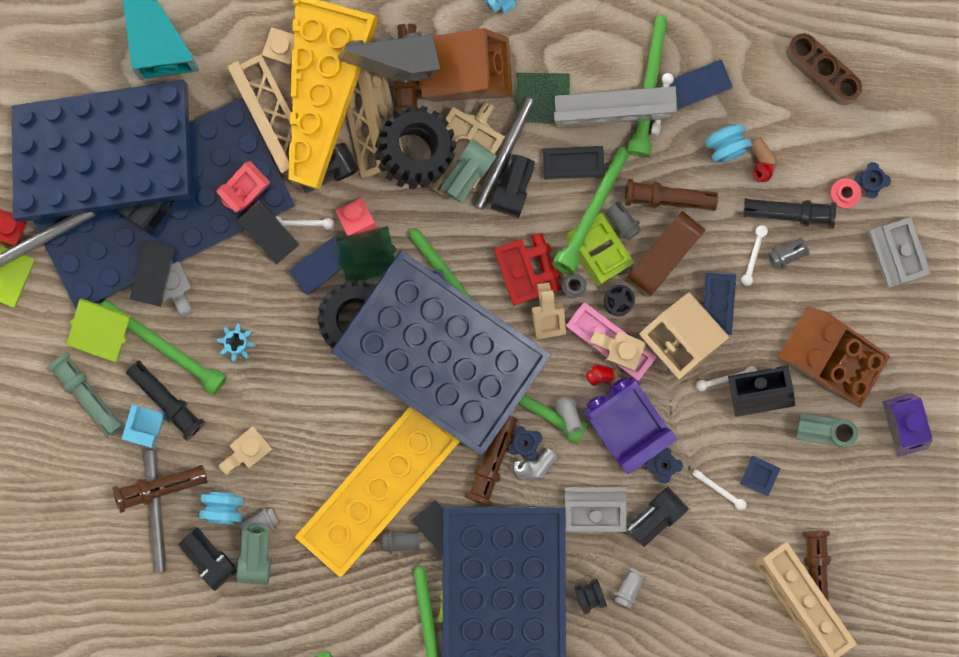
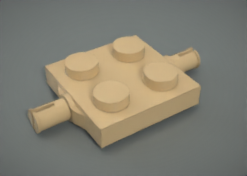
M484 101L476 116L465 114L452 107L446 117V120L449 122L446 128L447 130L453 129L455 135L452 141H456V148L453 151L455 155L447 170L441 175L434 188H432L435 192H438L442 183L450 172L453 171L458 163L457 159L472 138L496 155L505 136L494 131L487 123L489 116L495 109L492 104L488 107L489 103ZM428 148L423 156V161L431 158L430 148ZM479 177L477 182L472 187L473 190L476 189L477 185L482 179L481 177ZM440 189L439 194L444 195L445 192Z

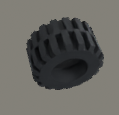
M408 106L405 112L403 109L396 111L394 116L391 115L387 119L376 140L375 148H377V151L375 152V159L380 160L378 168L381 172L385 170L388 172L386 178L390 182L393 178L398 180L396 185L399 187H403L405 183L409 184V189H416L418 185L421 188H425L431 182L434 184L444 174L455 154L453 151L456 148V141H452L455 135L453 129L447 130L446 127L449 122L445 118L442 121L437 117L440 113L435 110L432 114L428 113V107L421 106L419 111H416L415 106ZM405 135L421 137L429 145L431 158L424 161H415L408 158L400 148L399 138Z
M352 280L345 281V284L334 286V289L330 293L327 292L324 296L325 299L319 306L317 320L320 328L319 331L331 349L343 334L338 321L341 310L353 302L364 303L376 285L365 283L362 280H358V282H352Z

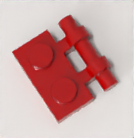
M542 233L531 236L534 247L528 250L525 248L523 239L494 248L513 307L539 298L538 284L550 283V290H553V293L562 290L558 280L561 278L559 270L554 268L549 254L552 252L550 244L545 242ZM538 257L543 273L535 276L530 259Z

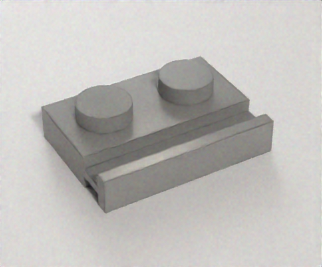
M911 217L868 231L887 289L931 274Z
M565 487L566 532H626V487Z

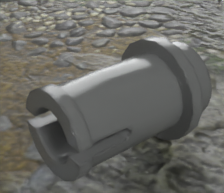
M617 201L605 211V214L608 215L620 230L621 238L625 237L627 240H630L642 230L639 226V220L635 221L620 201Z
M801 237L783 247L772 248V252L768 253V257L774 269L781 268L783 270L787 264L809 255L807 245H802L805 241Z
M576 273L566 276L562 284L563 291L570 298H577L583 295L587 286L584 277ZM577 283L580 285L579 290H571L569 284Z
M389 530V533H382L383 551H389V554H392V551H420L419 531L392 533V530Z

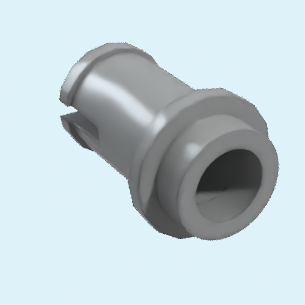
M265 507L262 509L263 512L243 522H239V526L242 531L244 525L262 523L264 526L275 530V526L279 525L280 521L273 507L268 510Z
M629 568L619 591L614 593L616 596L614 602L631 609L633 604H637L635 601L636 596L647 576Z

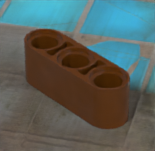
M801 33L793 37L786 51L790 62L838 104L849 105L853 103L862 92L861 80L813 36ZM804 43L809 49V54L806 56L798 55L795 52L794 45ZM817 64H828L831 68V75L823 76L819 74ZM840 84H850L854 89V94L852 96L843 95L839 89Z
M682 211L627 278L651 297L706 229Z

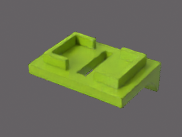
M603 213L597 215L578 252V259L595 286L599 287L635 264V262ZM576 229L572 230L564 237L568 244L570 243ZM608 241L611 242L612 246L591 258L589 254L591 251Z

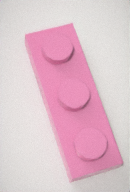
M585 302L566 325V328L587 344L590 343L595 331L612 339L615 338L618 331L626 334ZM589 344L607 358L609 351ZM644 348L635 371L617 366L639 381L657 356Z

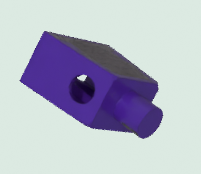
M911 393L882 401L897 457L928 449L933 440L922 399Z

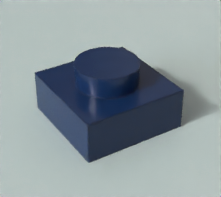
M751 456L739 484L769 496L781 468Z

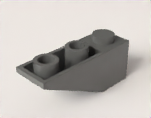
M420 32L407 34L402 39L393 40L392 36L381 37L373 43L364 44L363 40L347 43L338 55L339 61L403 83L432 79L440 70L433 35L422 36Z

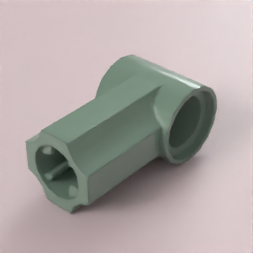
M472 138L457 159V165L447 176L440 189L454 200L462 203L479 177L482 178L497 155Z
M800 413L796 440L848 447L854 444L858 438V428L850 420ZM839 425H846L851 429L852 436L849 441L841 442L837 439L835 431Z
M251 523L250 525L243 526L237 582L269 584L271 558L268 557L270 528L262 523Z

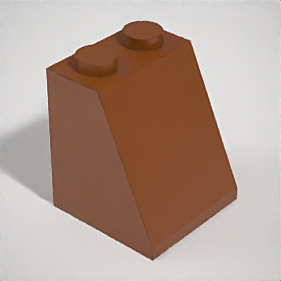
M485 28L433 36L440 70L432 79L418 80V87L422 98L433 102L513 97L509 37Z

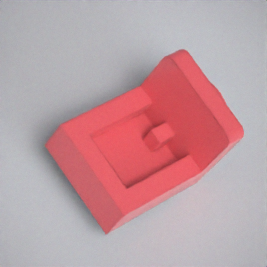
M251 161L243 164L226 184L221 185L216 192L227 208L239 212L249 207L271 182Z
M362 197L335 210L355 252L369 248L382 240Z

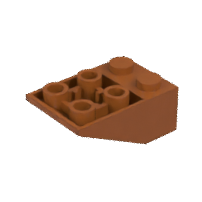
M807 306L777 358L805 377L861 408L890 355L828 312Z

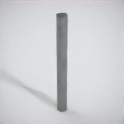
M524 97L473 206L484 210L536 102L533 99Z
M89 212L71 215L0 254V268L91 219L97 213Z
M156 450L144 451L146 480L151 481L159 478ZM158 497L152 499L149 505L154 573L167 572L161 500Z

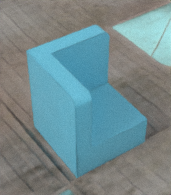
M132 404L122 440L155 449L164 414Z

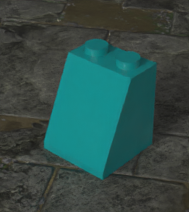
M123 0L131 67L139 80L199 72V67L194 57L157 0Z

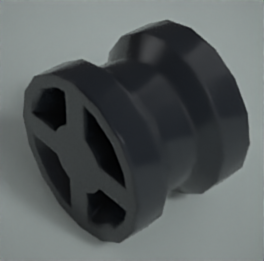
M621 284L611 287L604 297L605 309L616 317L628 314L635 303V296L632 290Z
M597 578L591 580L588 585L582 586L579 584L574 586L584 615L590 613L593 608L599 607L602 609L607 607Z

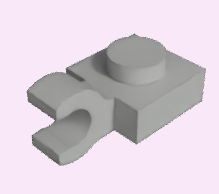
M178 261L171 266L163 300L166 303L173 299L179 314L185 317L194 313L185 293L193 289L181 263Z

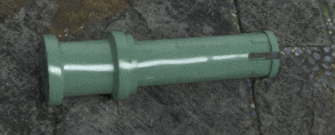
M68 352L64 353L47 367L48 372H53L64 385L63 390L68 392V394H73L86 412L98 424L106 437H109L122 426L121 422L118 421L87 382L86 373L78 370L69 359L71 355Z

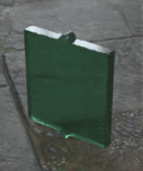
M517 73V94L514 95V100L517 101L516 114L526 96L536 101L526 123H555V96L569 95L570 73Z
M388 226L336 239L340 255L338 263L343 267L346 281L358 282V280L363 281L383 276L395 258L396 247L392 245Z

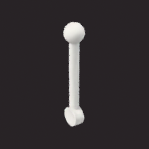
M665 73L662 76L663 87H669L673 82L674 77L671 73ZM655 120L651 134H659L661 120Z
M275 216L283 226H323L325 229H331L334 225V221L331 218L323 220H282L280 217Z
M764 225L758 226L755 230L757 237L746 274L741 278V282L745 286L753 283L752 273L762 238L768 233Z
M750 366L746 368V370L743 372L731 375L757 371V369L753 366ZM728 376L709 381L698 380L696 382V389L698 391H705L707 387L729 382Z
M695 469L692 472V475L734 503L737 510L742 511L746 508L747 503L744 499H737Z

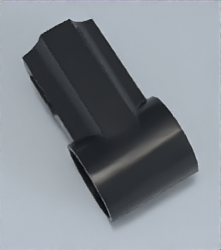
M345 142L335 145L321 187L332 181H341L359 171ZM301 185L305 194H308L316 190L314 188Z
M510 154L501 184H498L490 207L491 210L516 218L520 217L535 161L521 155Z
M669 486L648 504L649 507L626 528L643 547L650 543L667 526L673 525L689 510Z
M198 527L178 544L181 550L196 565L199 575L214 591L237 573V568L221 550L218 551Z

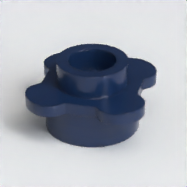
M871 162L862 174L859 173L855 176L854 181L866 191L868 198H876L878 192L883 187L890 185L891 178L885 175L877 163ZM870 178H874L875 183H871Z
M523 426L516 427L513 431L515 435L513 443L508 446L509 452L512 455H523L527 460H534L537 457L536 449L538 443L542 442L543 439L542 434L538 431H527ZM524 440L528 441L527 446H524L522 444Z
M666 448L654 459L647 461L646 467L658 476L660 483L667 484L675 472H680L683 469V463L681 460H676L671 455V450ZM662 463H667V468H662Z

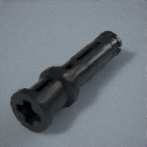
M745 198L743 217L800 221V225L806 227L809 224L828 225L829 229H834L836 202H831L828 205L811 203V200L802 201V204Z
M140 360L126 371V375L165 413V420L168 423L172 422L184 434L183 438L186 441L196 435L206 422L203 419H198L187 408L188 403L181 399L178 400Z

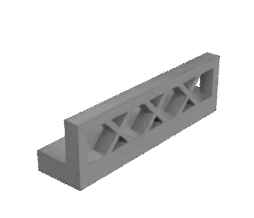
M676 86L555 96L556 112H554V119L557 128L678 118Z

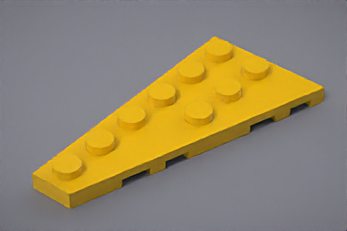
M293 0L295 5L293 31L295 33L291 69L293 109L290 112L292 142L289 145V180L320 190L362 69L339 61L338 55L349 42L363 40L364 44L370 43L378 18L372 14L320 0Z

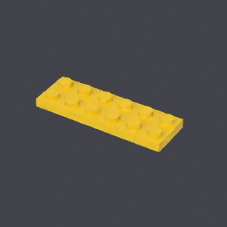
M409 407L295 538L341 578L461 441L412 407Z

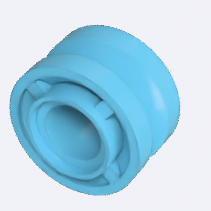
M743 124L726 126L712 133L704 141L707 149L715 150L711 156L714 164L731 161L745 154L753 146L750 139L742 138L746 131Z
M209 492V495L201 494L200 502L206 505V509L199 512V519H207L206 522L232 525H234V522H242V514L237 512V508L243 506L244 498L236 497L237 494Z

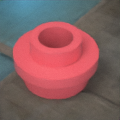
M840 179L831 188V199L840 208H852L861 198L860 186L852 179ZM843 188L851 190L852 195L850 198H844L841 195Z

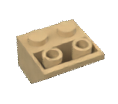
M691 292L665 310L639 333L679 380L686 378L730 338Z

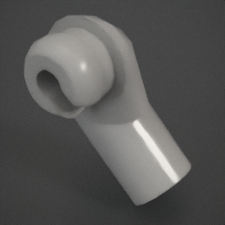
M568 397L559 398L555 409L564 419L568 432L575 433L582 430L583 426L577 412L575 400Z
M546 448L538 460H518L514 464V472L518 478L523 480L541 479L559 456Z

